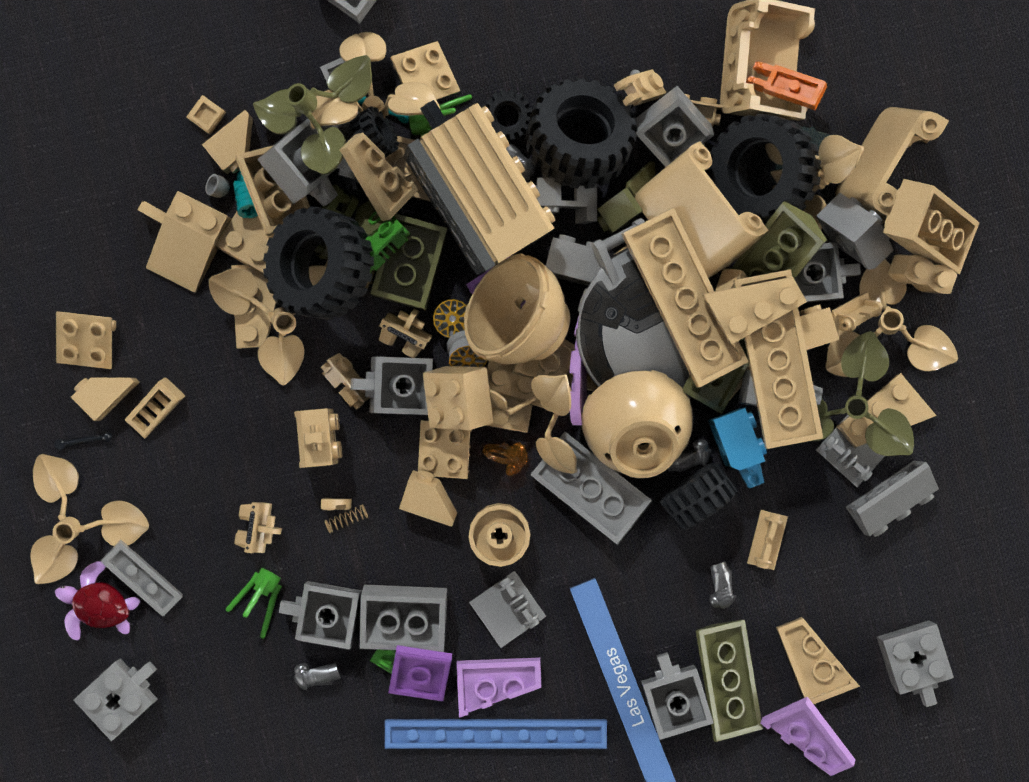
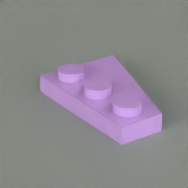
M540 657L457 661L459 718L468 715L471 711L490 707L493 703L501 700L512 699L541 688Z
M808 697L762 717L760 724L767 729L773 728L782 735L780 739L788 745L793 743L804 752V756L830 776L854 766L855 758Z

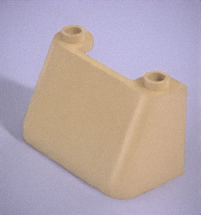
M746 0L736 3L731 7L727 17L720 105H723L721 109L723 113L738 116L767 114L795 121L806 118L808 108L764 92H759L754 89V84L746 83V80L749 76L767 81L768 77L754 71L753 66L755 62H762L772 66L778 65L797 72L799 40L808 37L814 30L815 8L779 0Z
M898 107L885 109L878 116L861 145L864 147V150L856 168L845 181L838 184L835 191L836 196L841 193L849 199L854 197L862 204L865 210L868 212L870 210L875 211L883 220L881 224L885 223L887 216L893 208L897 192L893 186L886 182L906 148H909L916 141L928 143L930 140L938 138L949 120L931 111Z
M699 141L690 146L636 193L635 200L648 220L672 208L675 209L707 277L710 278L722 271L723 268H727L769 230L758 215L751 212H744L738 215L705 172L712 165V157L709 150Z

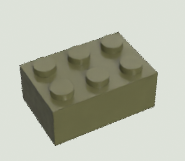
M395 214L394 217L411 234L407 237L409 240L399 249L392 242L389 243L396 250L395 253L387 246L383 248L390 258L387 259L383 254L381 255L386 262L377 270L370 294L378 298L426 311L449 231L446 227Z

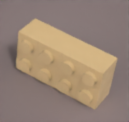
M903 179L901 187L895 194V202L891 213L885 220L883 233L913 255L924 256L933 264L944 265L960 274L979 222L935 186Z

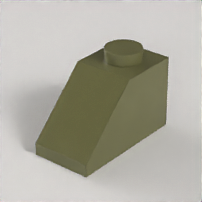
M625 188L597 209L598 217L596 222L603 232L608 230L613 235L637 219L643 210L629 189Z

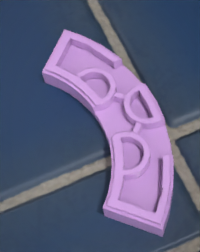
M578 320L576 323L574 336H576V329H578ZM575 341V351H571L570 374H573L572 391H570V417L572 425H582L583 406L587 399V371L580 358L577 341Z

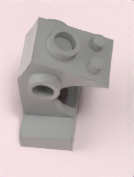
M543 173L542 178H537L535 186L540 196L536 199L542 208L547 206L552 214L559 213V208L574 209L575 224H588L597 221V184L595 188L585 189L584 186H579L578 189L574 188V201L561 200V186H570V184H558L554 182L555 178L551 176L548 178Z

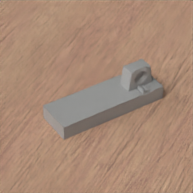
M122 540L101 559L103 565L162 616L182 598L183 594Z

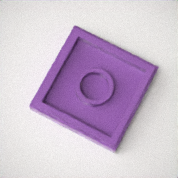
M397 645L388 693L443 701L452 653Z

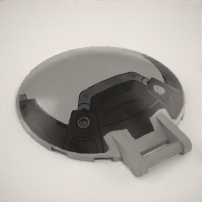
M642 218L632 222V226L603 241L599 239L591 243L600 268L596 271V276L588 289L584 290L578 307V329H576L577 347L588 375L598 387L619 374L631 371L655 370L667 374V377L673 379L683 388L690 376L689 371L629 249L626 248L611 257L608 253L609 250L625 242L621 235L622 233L645 222ZM718 273L708 278L714 291L720 278Z

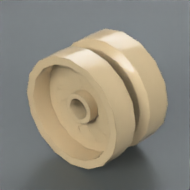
M503 503L488 505L480 510L471 522L469 531L471 549L478 559L488 565L502 567L513 564L524 555L529 546L530 529L528 521L522 512L512 505ZM497 529H502L505 533L502 539L495 537L494 532Z

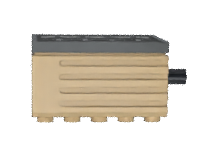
M435 100L428 102L420 108L432 130L423 135L420 141L417 139L408 144L403 157L476 275L487 271L554 229L552 223L555 221L552 212L547 206L542 208L536 199L540 196L538 189L532 181L527 183L523 178L522 173L525 169L517 156L511 158L506 150L510 146L509 142L501 131L495 132L492 127L494 118L486 106L481 108L476 103L448 121Z

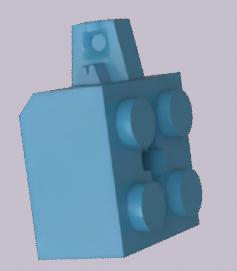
M738 408L707 420L724 465L738 470L747 488L764 483L760 463L765 462L763 455L767 454L763 440L756 438L753 429L757 427L752 412H747L745 408Z

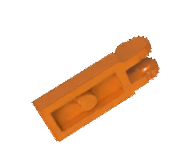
M755 62L753 69L758 74L768 77L767 81L749 76L746 80V83L754 84V89L759 92H764L812 110H816L827 88V83L823 80L778 65L772 66L762 62Z

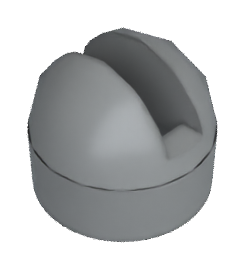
M212 174L205 186L207 195L216 198L225 196L230 189L228 181L217 174Z

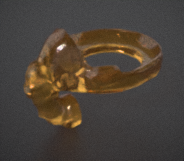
M503 442L501 445L485 444L483 447V454L487 458L498 463L508 464L506 468L508 476L519 472L528 462V454L524 446L519 442L512 446ZM490 452L502 454L508 459L495 456Z

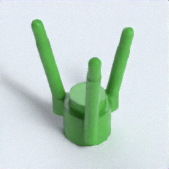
M469 94L440 104L441 112L444 116L455 113V108L450 107L471 100L472 95ZM424 115L409 116L413 135L420 134L422 137L432 130Z
M261 568L259 573H254L247 585L227 606L226 611L230 612L254 586L253 589L256 592L243 613V617L246 618L261 594L268 597L271 592L260 638L264 639L270 624L277 595L282 588L278 584L281 578Z

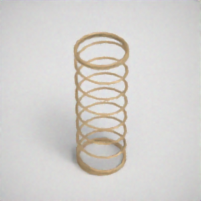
M360 505V511L362 507L365 517L368 518L364 505ZM325 520L329 533L333 532L331 523L329 525L328 521Z

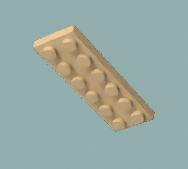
M672 208L622 233L621 235L696 388H700L748 363L749 361L739 341L730 345L703 297V294L715 291L675 209Z
M791 269L737 279L733 281L734 288L792 277ZM797 307L744 337L765 449L823 438Z

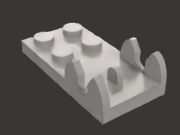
M564 432L560 439L565 441L574 451L577 459V472L569 474L558 471L542 459L531 473V476L618 545L653 501L613 469L604 465L592 452L568 433Z

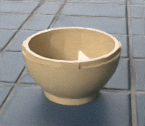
M523 254L511 255L510 258L501 261L485 274L475 288L464 315L465 335L472 351L485 360L499 364H518L531 360L545 359L562 344L570 325V312L565 304L564 295L557 278L538 259ZM525 300L526 302L521 308L520 305Z
M655 370L631 371L616 375L605 381L591 395L589 394L583 406L582 430L588 447L608 468L630 477L649 478L667 470L682 454L691 436L693 414L689 397L684 393L680 385L667 377V374ZM679 425V430L676 433L674 428Z

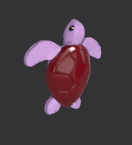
M99 561L90 564L82 571L80 575L81 589L76 590L71 586H62L55 590L56 597L60 601L72 604L73 609L67 613L64 621L69 637L74 640H79L81 637V621L95 628H107L116 625L119 632L128 634L130 632V623L126 619L129 617V610H134L141 602L137 597L124 599L117 589L107 583H96L97 577L106 568Z

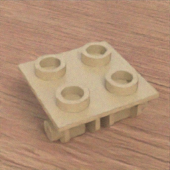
M438 41L390 57L401 84L408 82L423 83L432 90L436 100L460 92Z
M57 311L56 363L112 369V331L116 329V321L112 320L111 317Z
M421 420L418 471L430 472L434 477L468 479L469 448H471L470 431L472 432V430L430 428L429 421Z

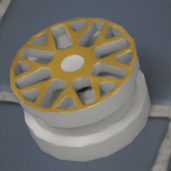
M455 299L440 303L433 315L437 331L444 337L450 338L455 333L465 330L464 315L467 305Z
M465 330L457 332L449 338L447 352L449 354L450 366H485L487 360L477 356L468 344Z

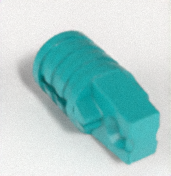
M239 169L237 181L233 183L237 213L242 218L257 217L258 214Z

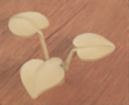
M371 32L354 34L345 39L340 45V56L345 62L363 55H367L371 62L384 59L387 51L385 41L379 35ZM408 82L397 86L395 95H388L384 105L379 97L374 96L371 83L368 91L369 97L364 100L362 107L358 101L346 103L339 96L335 99L317 96V108L312 115L320 126L347 123L353 120L358 112L361 113L371 106L373 108L376 107L378 112L381 111L384 114V118L389 115V110L397 115H423L420 108L432 100H435L439 108L440 106L432 90L420 82ZM331 90L324 91V92L333 93V91H331ZM310 122L311 128H312V129H315V127L313 126V124Z
M830 135L824 138L819 147V156L815 155V157L821 160L820 167L824 168V175L829 183H841L851 175L861 158L864 147L839 135ZM771 143L765 144L769 158L776 164L783 165L782 157L777 147ZM815 195L812 201L806 200L804 202L806 208L803 211L812 215L822 230L823 228L816 216L827 205L821 196Z
M884 259L875 269H866L859 285L860 295L868 292L869 300L881 302L884 310L878 321L879 328L874 332L876 337L882 332L892 335L901 331L907 341L912 343L907 350V357L910 363L921 371H935L955 363L958 360L957 351L952 341L942 330L934 326L923 325L917 328L914 338H912L906 330V326L902 325L904 321L902 313L897 309L887 306V304L894 305L899 303L907 289L905 283L897 282L889 276L888 271L891 264ZM847 331L839 336L840 340L830 343L826 362V370L829 373L840 377H847L843 373L841 359L847 346L860 336L858 333Z
M309 266V277L313 286L320 281L327 266ZM234 268L212 276L209 279L210 293L222 310L233 315H243L248 311L251 302L271 317V323L275 330L279 332V338L272 336L262 342L258 349V360L268 374L281 385H286L296 375L304 358V346L300 338L296 335L285 336L296 327L295 313H290L284 310L283 307L271 311L257 299L253 298L257 293L258 284L255 277L247 270Z
M566 374L559 376H536L531 382L532 391L535 396L513 408L507 407V401L502 395L489 389L494 424H507L510 420L508 414H513L537 400H540L545 410L553 412L554 414L545 432V438H539L536 441L537 451L541 458L552 468L569 474L577 472V459L572 448L562 439L551 436L558 416H565L571 410L570 391L572 389L569 386Z
M45 454L37 457L33 468V482L36 492L44 501L49 503L55 502L61 497L62 504L60 515L58 516L60 521L53 528V536L48 535L39 538L31 549V564L36 584L54 582L72 572L78 561V553L74 547L65 544L70 543L80 532L103 525L101 530L103 538L110 545L115 546L120 540L130 545L149 529V523L145 515L136 506L125 501H112L106 504L101 511L103 520H97L86 525H80L79 521L74 517H66V494L76 490L79 482L78 472L74 465L65 459Z

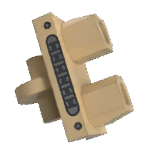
M415 308L410 315L402 310L398 316L388 313L379 325L382 328L379 341L392 346L397 337L406 340L407 342L402 352L411 358H415L422 349L424 350L433 335L422 330L425 323L417 319L419 310Z
M252 502V504L240 506L239 517L242 520L249 521L248 531H237L235 545L245 548L244 552L265 553L266 544H272L273 534H281L282 528L274 527L275 516H270L271 503Z

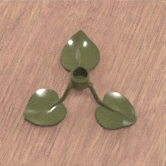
M367 55L358 56L334 69L327 81V86L333 93L319 91L314 87L309 90L303 84L297 83L289 89L277 91L263 100L254 102L255 112L263 125L276 134H286L292 131L297 124V117L304 114L316 128L318 134H312L306 138L301 147V158L304 164L311 170L323 175L328 174L342 161L343 155L340 149L346 144L343 133L336 127H330L323 131L313 117L312 113L317 108L316 96L332 99L339 96L346 103H354L366 96L371 87V60Z
M866 332L855 338L847 346L841 359L843 373L847 377L858 378L856 395L849 397L845 403V408L827 412V404L823 399L820 405H817L823 434L822 439H825L833 432L834 424L830 416L845 413L854 419H860L865 416L874 422L867 427L865 432L866 442L872 451L884 456L911 455L914 449V435L907 418L900 411L887 408L881 411L877 419L868 412V402L861 396L863 379L877 381L886 374L889 367V356L886 349L874 332Z

